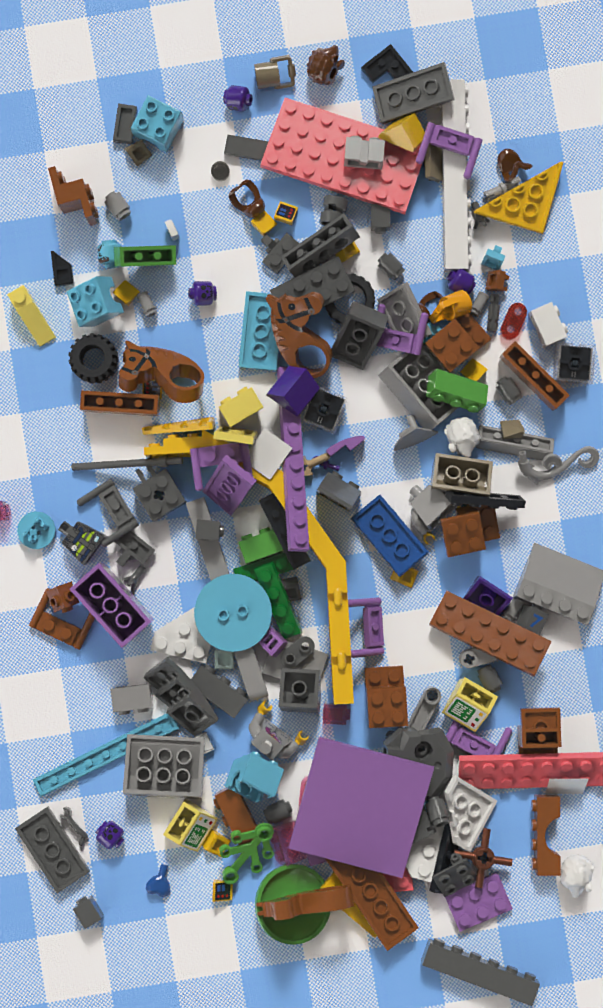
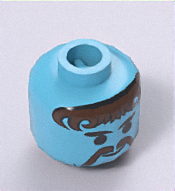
M104 240L97 247L98 262L105 265L107 269L117 268V266H114V247H122L121 244L117 243V240Z

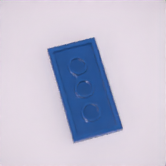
M381 494L351 517V520L399 577L429 554V551Z

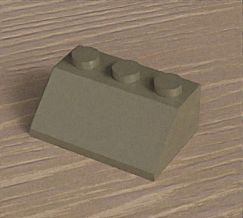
M436 453L432 466L431 487L490 497L493 461Z

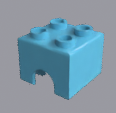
M147 95L130 129L134 137L142 141L145 139L167 153L184 118L181 111Z
M96 276L66 291L79 327H95L124 313L122 304L114 301L110 294V288L115 287L112 277Z
M251 752L233 761L225 787L257 803L262 801L264 794L268 795L267 798H272L276 795L284 769L279 767L278 763L273 760H265L260 753Z

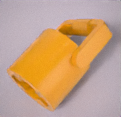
M459 290L442 297L429 317L432 324L445 319L452 321L470 313L472 310L470 296L467 292Z

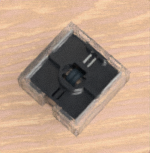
M557 342L554 353L553 379L558 383L593 384L596 345L580 344L576 347L573 346L574 343Z
M320 387L319 391L302 411L301 422L335 435L349 398L335 392L332 395L328 393V389Z

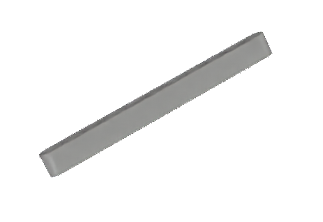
M204 497L186 503L195 534L197 519L212 520ZM197 539L210 580L229 574L219 541ZM254 647L234 652L250 702L269 696Z

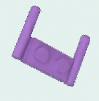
M428 122L416 162L418 164L423 163L430 143L436 147L464 156H470L463 175L465 179H470L483 139Z
M379 304L378 311L385 314L386 306ZM425 312L421 313L417 335L385 328L376 346L420 355L428 314Z
M231 443L190 449L196 491L203 490L200 467L219 465L226 455L237 462H243L244 470L252 474L248 444Z
M380 597L348 600V607H365L363 608L364 642L367 649L351 650V658L384 654V648L382 647L384 645L382 607H380L382 601Z
M453 720L446 737L449 743L470 755H501L512 734V729L509 727L505 728L496 746L471 731L460 727V724Z

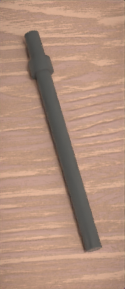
M164 455L148 459L72 463L71 469L72 471L143 466L168 467L169 465L183 464V457H168Z

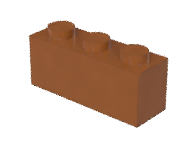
M228 788L215 793L213 801L216 808L222 810L224 814L222 820L226 827H230L232 832L239 830L243 833L255 830L257 824L242 795ZM252 839L242 840L238 845L249 843Z

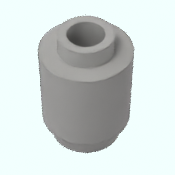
M113 191L105 197L104 203L114 218L121 221L131 214L130 206L120 192L115 193Z

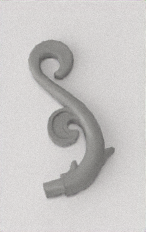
M585 446L572 454L564 462L561 461L557 454H548L542 460L543 466L548 471H536L533 469L535 465L529 463L526 451H520L518 466L524 476L538 485V481L548 480L561 474L577 458L580 466L584 468L594 467L599 461V453L594 447ZM583 453L591 454L590 458L586 461L578 457Z

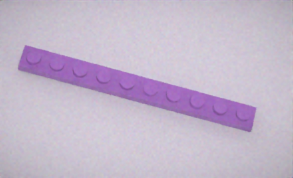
M279 366L277 369V380L288 367ZM279 405L281 440L292 447L283 461L288 551L307 552L309 550L301 416L297 417Z

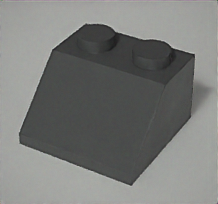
M282 668L278 704L281 711L320 713V670Z

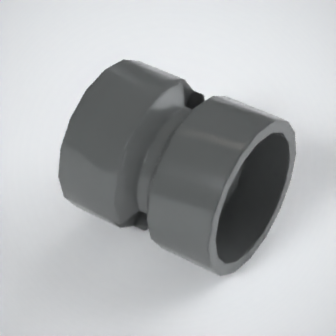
M326 195L322 206L325 210L321 212L319 223L326 226L345 213L348 200L339 196Z

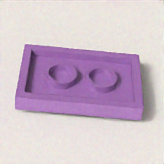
M497 872L484 877L483 888L475 887L476 881H474L471 885L465 886L454 894L445 897L460 932L513 909Z

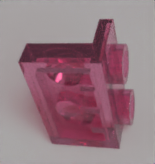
M296 820L277 827L273 826L274 834L270 841L274 844L275 859L280 865L288 866L307 858L306 853L288 849Z

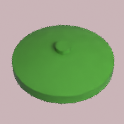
M286 864L275 868L264 877L256 892L255 913L261 928L268 936L281 943L297 945L312 940L323 930L328 922L330 912L302 914L291 919L274 920V917L257 916V912L263 911V907L256 906L257 902L319 889L325 882L319 873L304 865Z

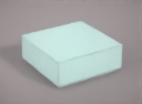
M214 650L215 669H234V652Z

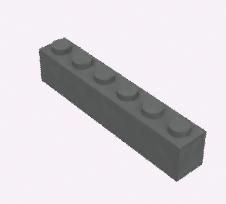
M428 938L421 958L423 966L533 1006L540 986L534 974L525 972V974L520 973L513 966L507 965V967L499 965L500 962L489 958V960H485L478 953L471 951L469 954L457 945H452L451 947L445 945V942L441 939L434 938L432 940Z

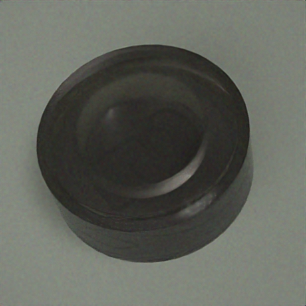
M218 161L212 165L211 175L213 179L219 182L228 179L230 169L225 162Z

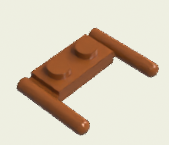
M50 588L45 589L29 626L80 650L95 617L89 613L82 629L45 612L44 609L49 601L46 591Z

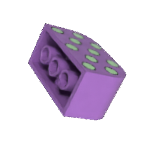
M98 563L70 588L71 592L121 648L130 643L154 621L146 608L104 563Z

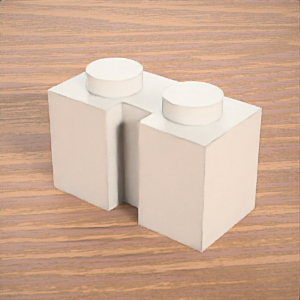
M552 302L528 313L543 348L562 341L567 337V327L565 323H561L559 309Z

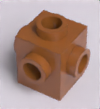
M72 581L46 591L54 612L62 610V613L73 610V606L79 603L78 598L70 590L73 586Z

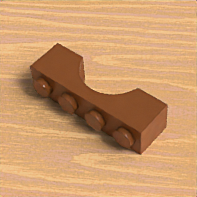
M534 794V800H531V811H534V819H531V830L534 831V839H531V849L534 850L531 868L537 876H561V856L548 848L545 840V832L548 825L560 817V797L557 794Z

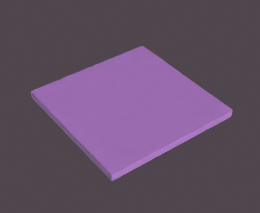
M319 737L288 849L403 878L434 766Z

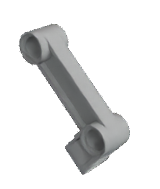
M428 686L423 690V694L408 720V726L405 727H414L417 731L425 730L441 700L440 690L434 686ZM431 690L437 692V697L434 700H428L427 693ZM419 746L418 751H421L423 746Z

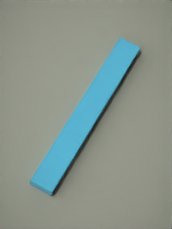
M166 713L32 780L42 797L125 756L127 734L166 736L180 729L177 721Z

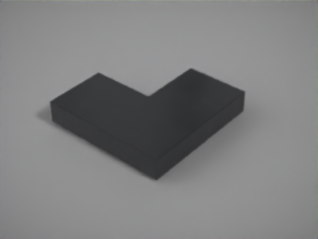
M391 44L361 67V70L372 84L387 72L392 79L413 73Z

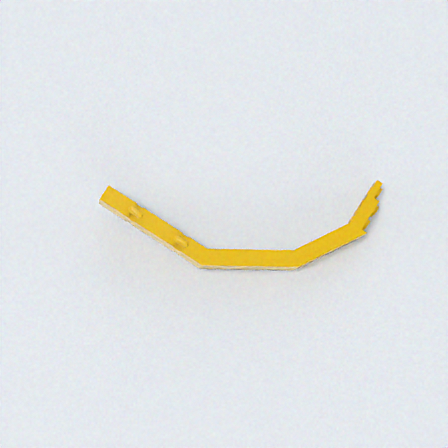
M202 430V436H199L197 433L187 434V437H179V435L173 434L167 435L168 438H163V446H160V443L148 444L149 447H144V455L147 459L158 458L164 455L168 457H191L190 449L230 443L224 440L213 439L214 435L205 430ZM237 462L244 469L243 462ZM252 468V475L257 480L256 483L274 493L285 509L283 472L277 469L269 480ZM307 507L309 546L326 569L334 705L354 704L346 561Z

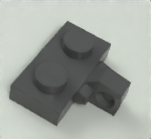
M288 233L281 240L278 238L273 240L265 234L261 242L268 247L265 250L268 255L262 263L277 275L285 266L281 256L300 243Z
M132 531L115 541L121 547L119 552L122 555L116 561L121 567L128 560L133 562L135 559L144 565L155 552L154 548Z

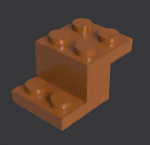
M56 166L49 167L48 171L56 201L63 214L83 209L85 218L90 226L98 224L96 218H99V213L94 202L91 201L94 200V195L89 183L86 184L83 178L66 182L62 171H58Z
M468 313L453 319L430 338L425 345L450 373L487 344L491 338L474 317Z
M468 505L455 508L456 516L440 519L448 558L485 550V541L500 538L496 510L486 505H481V507Z
M403 665L365 667L369 728L408 726Z
M560 707L520 708L521 725H517L518 754L558 753V747H562Z

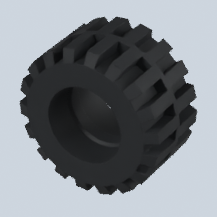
M90 333L88 336L86 334L82 335L81 339L77 338L75 345L72 344L70 347L72 349L71 352L68 353L70 357L68 361L72 371L81 380L91 384H99L104 380H109L110 376L113 377L115 369L117 370L118 368L117 362H119L116 348L109 339L94 333ZM93 348L102 350L104 353L103 364L97 369L86 368L83 363L86 352Z

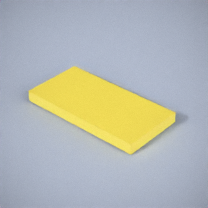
M221 425L214 431L213 439L253 445L257 439L258 432L256 430L230 428V426Z

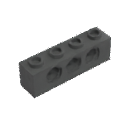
M343 213L282 255L281 259L289 272L294 277H297L319 266L360 238V235L345 213Z

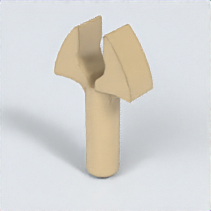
M324 453L311 460H307L303 456L304 465H308L304 471V476L313 475L312 468L329 460V454Z

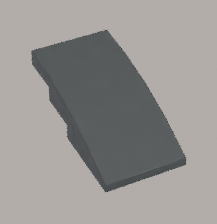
M166 657L144 675L143 678L157 689L155 696L169 707L166 713L194 737L218 721V717L195 683L169 657Z

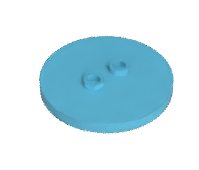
M226 574L211 580L203 587L195 603L194 618L198 631L209 644L220 650L237 652L254 646L264 637L271 623L272 607L266 591L258 582L245 575Z

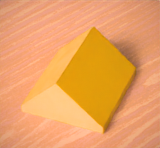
M414 112L391 123L379 134L378 138L414 152L421 145L425 131Z

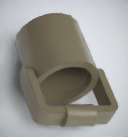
M291 56L272 57L269 62L254 64L258 89L268 87L282 89L295 85L294 77L296 76L295 64H292ZM288 60L287 68L291 82L280 83L277 62Z

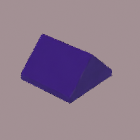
M288 366L266 396L298 417L319 391L320 387L306 368Z
M477 576L463 599L496 615H500L513 597L483 577Z

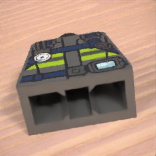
M64 521L58 529L66 535L62 544L82 565H86L100 547L101 541L107 537L106 534L80 521H77L74 526Z

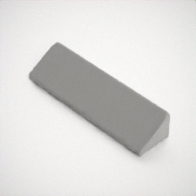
M479 425L478 431L481 439L480 443L475 446L478 449L519 456L520 451H526L527 458L543 460L546 455L553 454V438L524 433L522 438L504 439L501 429Z

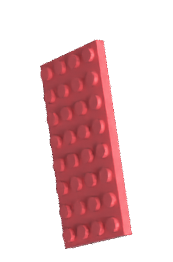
M285 97L260 168L367 203L377 204L405 215L422 164L416 162L420 146L414 152H411L385 141L382 170L344 166L346 137L360 136L362 140L369 141L372 137L378 138L384 129Z

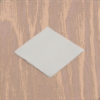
M264 428L249 450L251 467L270 480L292 447Z
M549 779L545 794H583L588 779Z

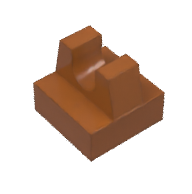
M502 270L488 271L485 290L491 292L507 291V287H504V281L509 280L510 276L506 275V272Z

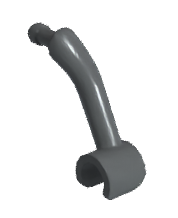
M63 807L64 810L68 811V816L60 814V818L66 819L74 831L82 836L79 845L83 846L85 839L88 838V834L71 817V808Z

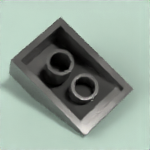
M353 300L332 345L333 358L364 370L385 330L388 315Z
M335 471L332 474L328 472L316 493L349 512L361 493L358 490L360 486L352 481L346 483L342 480L343 476Z

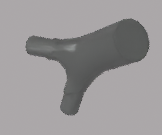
M478 201L471 203L473 211L480 207ZM475 214L473 228L477 229L479 222L486 227V222L489 223L490 220Z
M141 564L131 576L123 578L124 582L129 581L127 586H131V593L133 595L135 594V587L139 578L146 570Z

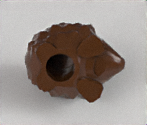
M337 45L325 49L317 48L312 51V55L309 56V62L306 65L308 77L314 83L320 85L332 84L335 81L338 70L344 68L345 61H338L339 49Z

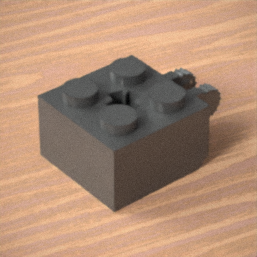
M146 466L152 475L147 480L143 472L138 468L135 472L142 483L134 487L133 490L152 522L158 521L187 503L166 468L156 474L152 466ZM158 491L165 493L163 500L156 499L155 495H157Z

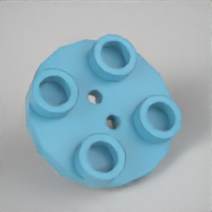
M33 511L21 518L18 523L17 533L23 545L31 549H41L48 546L54 539L56 526L49 515L44 512Z

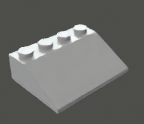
M423 343L420 355L405 352L389 364L378 376L409 413L414 415L415 420L422 428L433 430L459 407H453L448 403L438 402L426 397L428 376L436 369L448 371Z
M534 542L513 596L582 624L589 625L602 586L603 570Z
M127 734L123 794L130 796L202 799L205 738Z

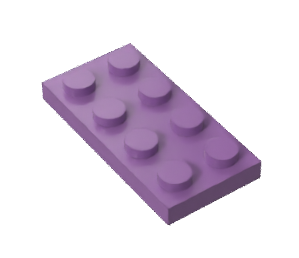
M226 455L202 492L232 516L257 480L254 479L250 472L241 468L236 460Z

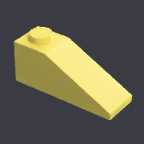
M24 285L7 294L39 347L56 338L30 292Z

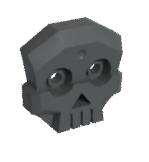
M399 727L396 731H388L385 735L387 736L385 737L386 740L383 741L382 753L434 766L426 796L439 797L452 778L454 750L443 730L437 727L417 731L414 727ZM419 746H423L421 751H418Z

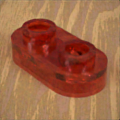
M514 303L508 308L500 327V334L504 339L513 340L519 335L527 316L525 305ZM515 309H519L521 311V314L516 315L514 312ZM507 327H513L514 331L512 333L508 332Z

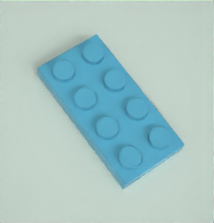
M246 291L239 368L277 371L279 349L271 325V307L266 301V297L270 293Z

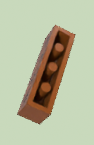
M516 341L500 355L499 358L552 411L557 409L570 396Z
M81 390L80 410L92 413L159 416L160 396Z

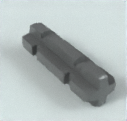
M491 294L490 296L491 304L489 305V322L487 323V331L496 332L498 329L497 321L499 320V303L501 300V296L498 294Z

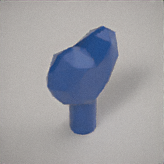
M161 864L158 875L153 876L146 883L145 889L149 894L157 893L160 897L169 895L170 884L165 877L168 865Z

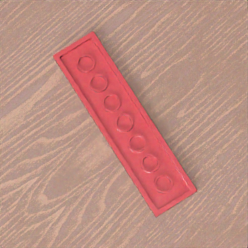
M603 752L459 756L458 777L477 789L544 788L548 786L549 779H588L586 786H603Z

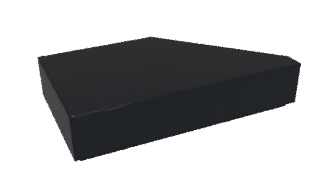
M51 251L55 286L74 285L72 265L56 252Z

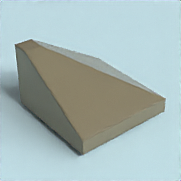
M142 140L124 149L136 166H139L152 156Z
M519 420L500 421L504 439L523 437L525 429Z

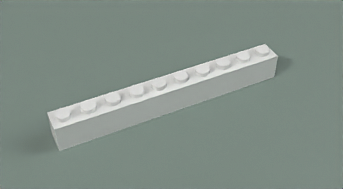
M450 79L455 100L441 105V126L469 134V123H466V116H469V104H465V97H468L469 88L465 86V79ZM442 148L444 272L456 271L458 269H465L467 271L468 267L472 265V256L468 255V248H471V236H468V229H471V217H468L467 210L471 208V200L467 198V191H470V180L465 179L463 176L468 161L466 156Z

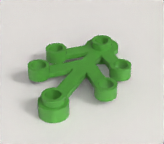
M261 823L256 826L255 830L243 833L239 830H234L230 835L234 844H239L242 840L252 839V841L233 847L227 844L220 846L219 852L223 858L241 853L232 866H227L222 872L223 880L226 884H234L238 881L237 871L249 856H251L252 861L250 863L252 872L259 873L262 871L263 866L259 860L257 846L261 842L263 844L261 850L263 858L271 859L274 856L273 848L270 845V839L274 834L271 824Z

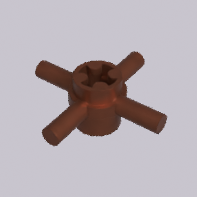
M483 828L481 846L475 848L473 852L454 850V853L460 854L463 859L471 860L473 865L478 868L475 883L477 888H483L485 870L491 868L493 864L512 866L511 858L495 856L493 851L488 848L491 829ZM483 852L487 853V862L485 864L478 860V855L482 856Z

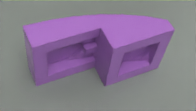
M355 436L344 439L329 447L325 452L331 457L344 446L350 452L361 444L365 437Z

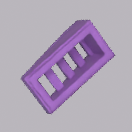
M269 626V632L258 643L272 657H277L288 642L275 629ZM272 635V639L266 643L265 641ZM275 640H277L278 642L272 648L271 645L274 643Z

